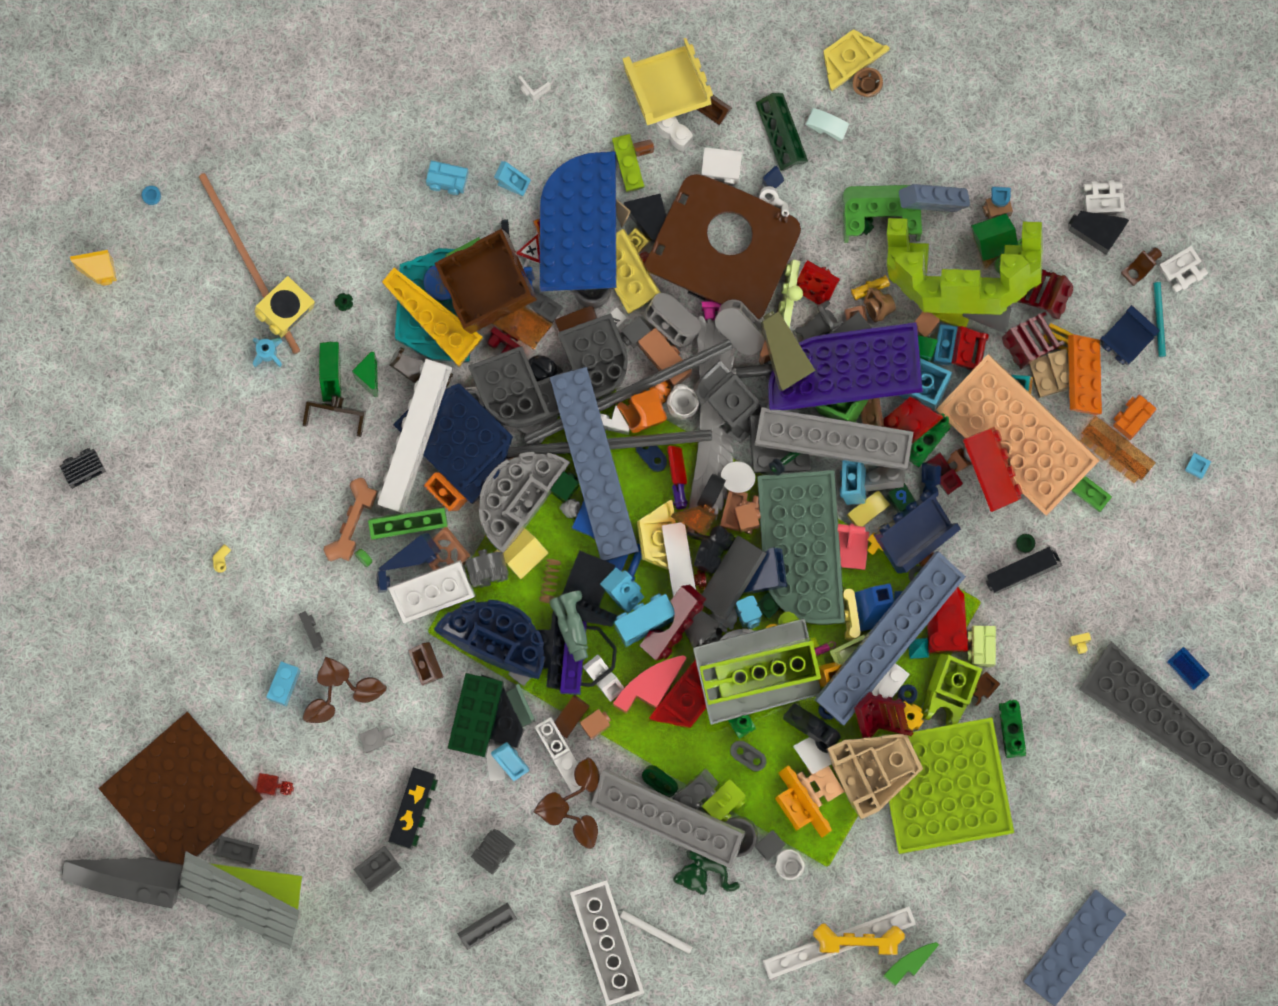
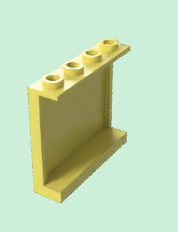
M683 38L685 45L683 47L632 63L629 56L622 58L625 73L647 125L711 105L710 97L713 96L710 85L706 86V75L704 71L700 72V61L698 57H694V47L692 44L689 45L687 38Z

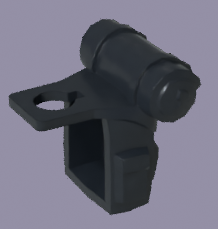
M721 526L713 527L710 531V536L687 532V535L692 539L701 541L694 566L702 572L714 574L721 564V554L724 550L728 551L736 539L735 536Z

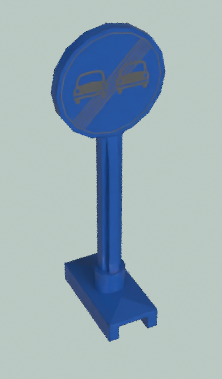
M432 266L424 276L423 283L426 292L435 300L444 301L451 299V295L444 286L436 266ZM524 267V271L535 293L532 285L533 280H535L532 267Z

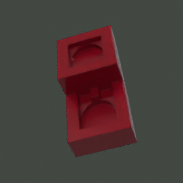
M941 452L925 462L941 465L940 487L947 495L963 485V482L955 470L949 466Z

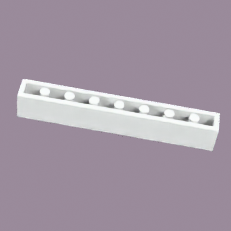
M429 359L422 363L419 381L417 380L414 385L415 393L413 399H410L408 403L409 411L407 417L402 421L403 429L401 435L396 439L395 445L397 447L395 453L390 457L389 463L391 465L389 471L385 473L383 478V489L379 491L377 496V505L404 513L452 367Z

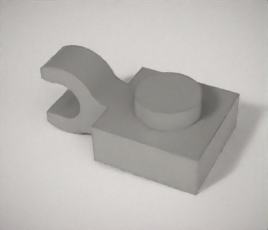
M375 727L359 734L366 753L385 746L383 740L394 736L395 733L391 727L381 732Z

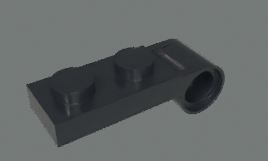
M796 703L783 716L784 721L814 739L817 748L824 753H828L827 748L837 744L841 739L836 729Z

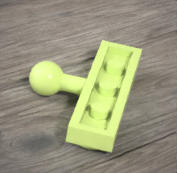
M792 260L784 269L786 280L781 287L783 298L778 306V312H780L789 328L794 301L800 300L803 296L802 289L796 286L800 261Z

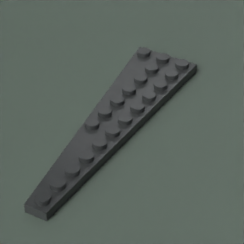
M1111 641L1079 690L1275 820L1278 819V794L1269 785L1265 784L1258 775L1254 774L1245 763L1231 753L1183 706L1177 703L1171 695L1165 692L1158 683L1144 673L1139 666L1132 662Z

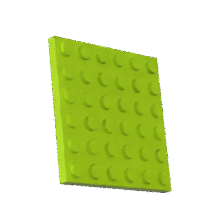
M993 717L915 731L912 736H908L923 769L889 801L899 854L1015 833Z

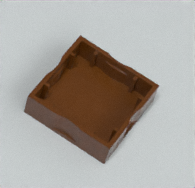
M502 228L478 240L472 246L457 251L435 263L442 282L451 295L454 309L462 327L469 334L537 300L510 237Z

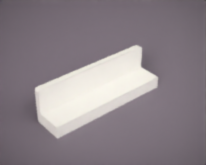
M685 522L662 526L673 597L683 585L690 584L695 588Z

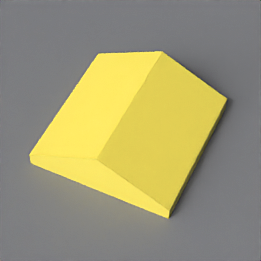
M525 528L503 553L506 565L520 579H523L549 554L540 542Z

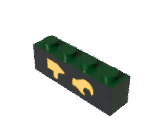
M413 767L388 841L389 843L412 850L413 846L417 847L420 838L417 833L419 827L423 828L426 817L423 815L425 809L429 810L432 798L429 797L431 791H435L438 784L435 774Z

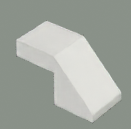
M596 655L583 666L593 681L609 669L599 655ZM612 672L596 684L610 702L624 689Z

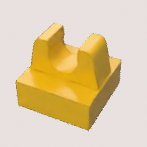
M875 532L868 538V541L872 544L867 551L872 555L878 549L882 550L874 537Z

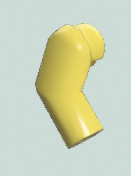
M225 544L213 555V567L219 573L226 570L225 557L231 551Z

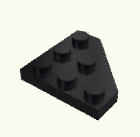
M503 687L490 739L503 744L508 742L510 746L518 748L524 728Z

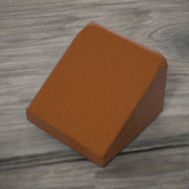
M650 139L633 143L637 157L654 152V144Z

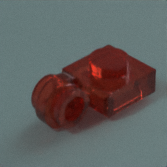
M259 773L255 792L276 796L277 789H280L281 794L291 795L294 792L293 783L282 781V784H278L279 776Z

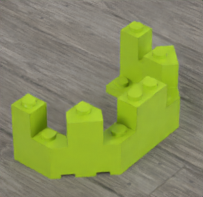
M888 218L887 268L889 279L896 283L910 300L919 305V308L924 313L1001 315L1007 310L1008 306L1019 301L1031 288L1041 283L1043 264L1042 222L1023 221L1022 246L1005 245V252L1001 254L1000 278L981 277L980 270L942 269L941 276H927L929 243H910L908 220Z

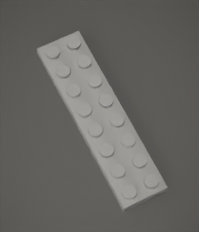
M762 407L755 446L907 470L914 432L782 410H770L769 408Z
M607 769L602 771L591 803L592 806L730 869L735 863L745 835V831Z

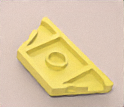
M854 29L823 51L830 90L833 91L852 78L859 70L866 68L887 53L890 48L887 45L883 46L875 42L874 39L868 36H863L862 33Z
M669 500L637 521L642 560L669 570L662 526L676 523L672 500Z

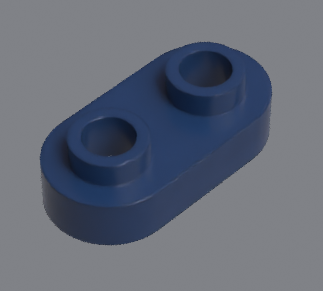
M649 446L647 450L642 449V447H636L637 454L652 471L661 472L666 468L667 458L657 446ZM656 458H659L661 460V463L655 464L654 460Z

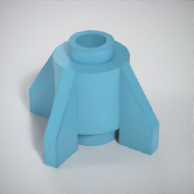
M280 337L273 340L253 339L257 352L252 363L255 368L262 360L265 362L273 360L279 367L282 366V363L276 357V347L282 342Z

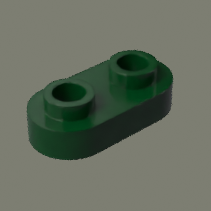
M649 765L642 772L644 782L658 793L670 798L677 792V782L657 766Z

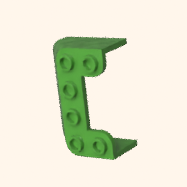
M910 185L850 186L846 188L843 192L844 243H848L850 236H858L863 233L865 228L864 217H902V219H907L909 234L916 235V241H920L922 235L921 210L902 208L900 203L899 190Z

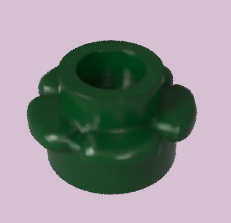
M340 293L337 296L338 298L335 299V306L340 311L349 310L353 306V298L350 294Z

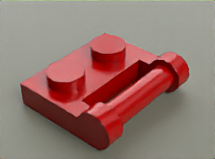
M963 326L958 327L951 363L973 371L983 360L985 344L988 341L989 334L980 333ZM977 339L978 346L975 363H972L975 341Z

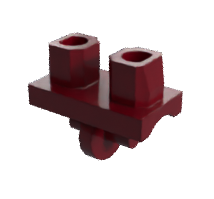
M505 326L502 330L504 333H502L496 327H493L487 344L496 349L500 343H503L506 347L501 353L520 347L515 342H518L521 338L516 334L518 328L514 326L510 330Z

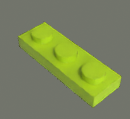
M626 134L612 138L626 193L645 188L631 135Z

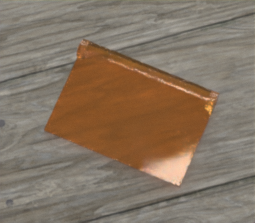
M523 307L492 323L530 346L533 350L553 325L527 307Z

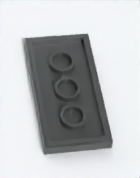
M737 535L702 593L706 598L703 605L727 620L767 553Z

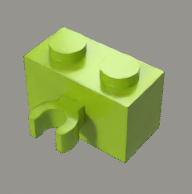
M729 779L701 808L709 816L726 822L732 816L730 812L734 808L739 810L746 803L744 801L746 795Z

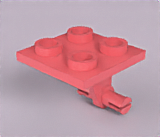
M852 523L850 525L838 524L837 532L839 531L841 567L865 570L869 532L865 531V527L854 526Z

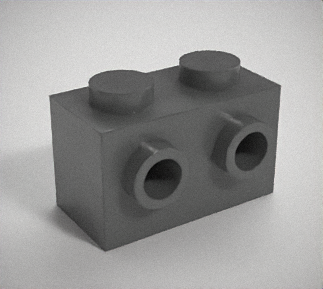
M705 768L678 791L673 799L697 809L702 804L700 801L703 798L709 799L716 792L714 789L719 782Z

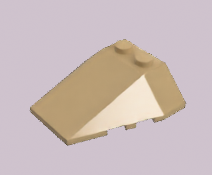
M903 734L844 740L827 748L833 769L851 806L860 819L879 812L923 769L908 736Z

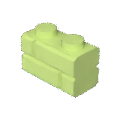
M972 626L971 631H968L967 634L968 642H971V650L967 651V661H971V664L977 667H994L996 665V626Z

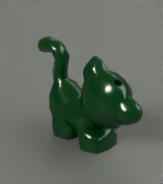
M691 850L686 851L687 857L690 860H694V862L684 865L682 870L676 873L673 878L674 883L683 885V887L696 891L700 895H705L707 892V871L720 874V887L726 892L736 891L740 887L738 882L728 884L726 866Z

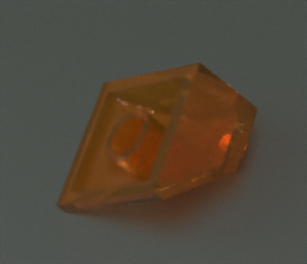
M705 504L704 506L699 505L677 511L671 517L705 536L709 534L718 514L714 512L715 509Z

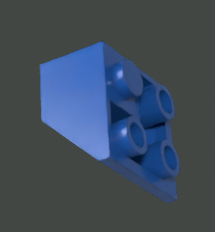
M891 584L870 587L855 592L860 631L872 630L894 603Z

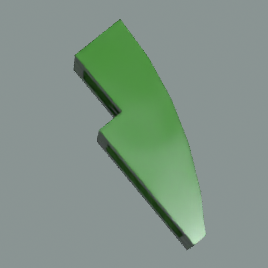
M937 942L931 943L910 952L891 966L883 977L896 986L907 972L914 976L939 944Z

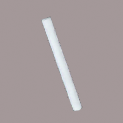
M624 910L620 918L690 954L693 948Z

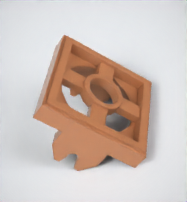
M444 527L432 538L440 550L445 549L448 552L446 560L441 559L439 554L436 555L438 558L429 564L432 570L441 568L437 565L440 562H446L448 565L454 563L451 559V551L455 548L458 553L457 561L461 560L463 566L466 564V560L471 557L448 527ZM441 540L451 542L447 547H442L439 543Z

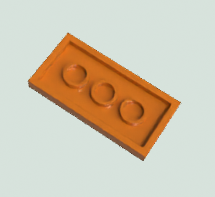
M1075 334L1068 335L1070 410L1100 415L1102 414L1100 340Z

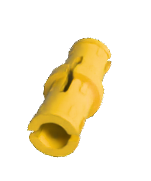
M884 275L873 281L868 280L866 284L851 289V294L854 300L857 301L867 295L869 288L881 290L889 287L890 282L887 276Z

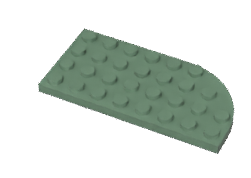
M835 471L758 476L762 551L766 552L773 547L782 549L787 587L769 590L771 596L783 611L791 612L799 619L804 618L805 623L816 625L845 623L839 531L837 532L838 512Z

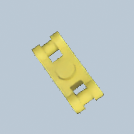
M846 589L843 591L844 615L847 627L844 637L847 641H852L860 636L861 631L855 593L852 589Z

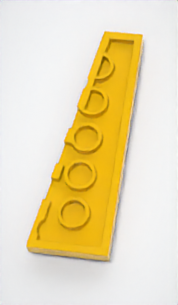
M393 268L382 281V284L458 367L461 366L483 339L477 332L469 334L465 331L456 315L396 268Z

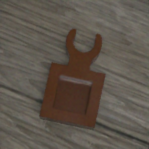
M987 672L977 682L975 688L977 691L973 693L972 697H976L978 702L974 706L980 704L982 696L988 699L1000 685Z

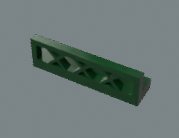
M771 93L757 101L756 105L780 170L785 171L793 165H802L808 162L784 94ZM766 102L770 104L769 113L765 112L763 106ZM772 118L777 123L775 130L770 125ZM778 135L783 139L781 147L777 144ZM784 153H787L790 158V162L786 164L783 160Z

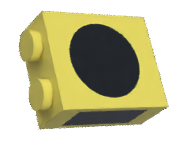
M287 276L256 305L254 312L261 322L269 325L272 333L282 338L313 309L315 301Z

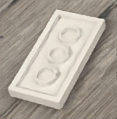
M461 560L389 587L403 623L475 597Z

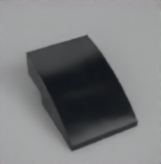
M579 550L562 595L581 591L582 600L600 607L606 593L600 583L616 566Z

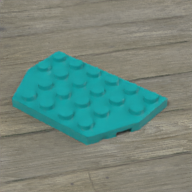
M435 249L431 253L400 264L399 272L426 292L423 281L428 269L455 249ZM452 298L444 301L436 300L458 317ZM397 300L395 340L430 360L453 362ZM470 355L464 362H470Z

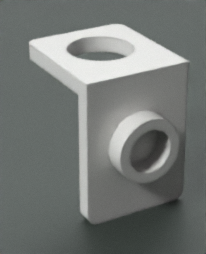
M521 76L518 77L521 91L525 96L529 95L533 101L551 89L550 82H547L533 92Z

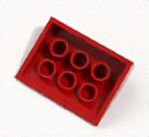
M995 427L963 439L991 512L1020 500L1023 494L1021 486L1015 482L1014 477L1016 474L1014 468L1008 464L1007 459L1009 456L1007 450L1001 446V434L999 430H995Z

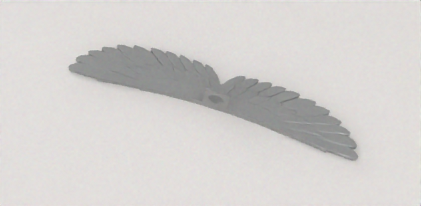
M699 316L698 320L701 328L697 338L698 353L727 340L725 336L718 332L711 319H708L706 323L705 318ZM731 350L700 364L699 379L719 360L729 371L736 374V368L732 370L734 355L731 356ZM708 401L703 405L700 404L699 431L711 430L712 440L698 443L696 468L688 510L687 532L694 533L697 529V534H700L705 526L709 528L712 518L716 520L718 508L722 511L724 499H727V488L723 486L711 512L698 507L697 502L712 473L721 477L723 468L733 462L730 454L733 453V448L730 444L733 443L732 437L720 427L726 422Z

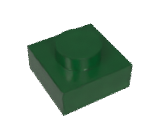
M769 592L757 603L761 613L768 619L780 609Z

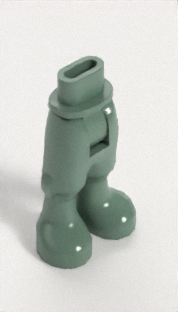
M581 591L566 593L549 601L551 608L558 618V626L569 653L573 654L575 662L588 658L586 649H588L586 645L587 636L582 619L576 610V602L582 599Z

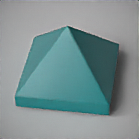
M928 638L915 639L910 644V659L929 658Z

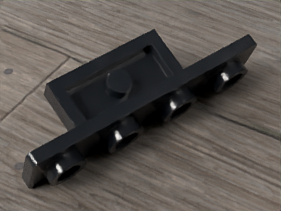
M553 611L551 629L539 630L544 644L545 658L543 669H548L546 686L560 690L565 641L558 626V618Z

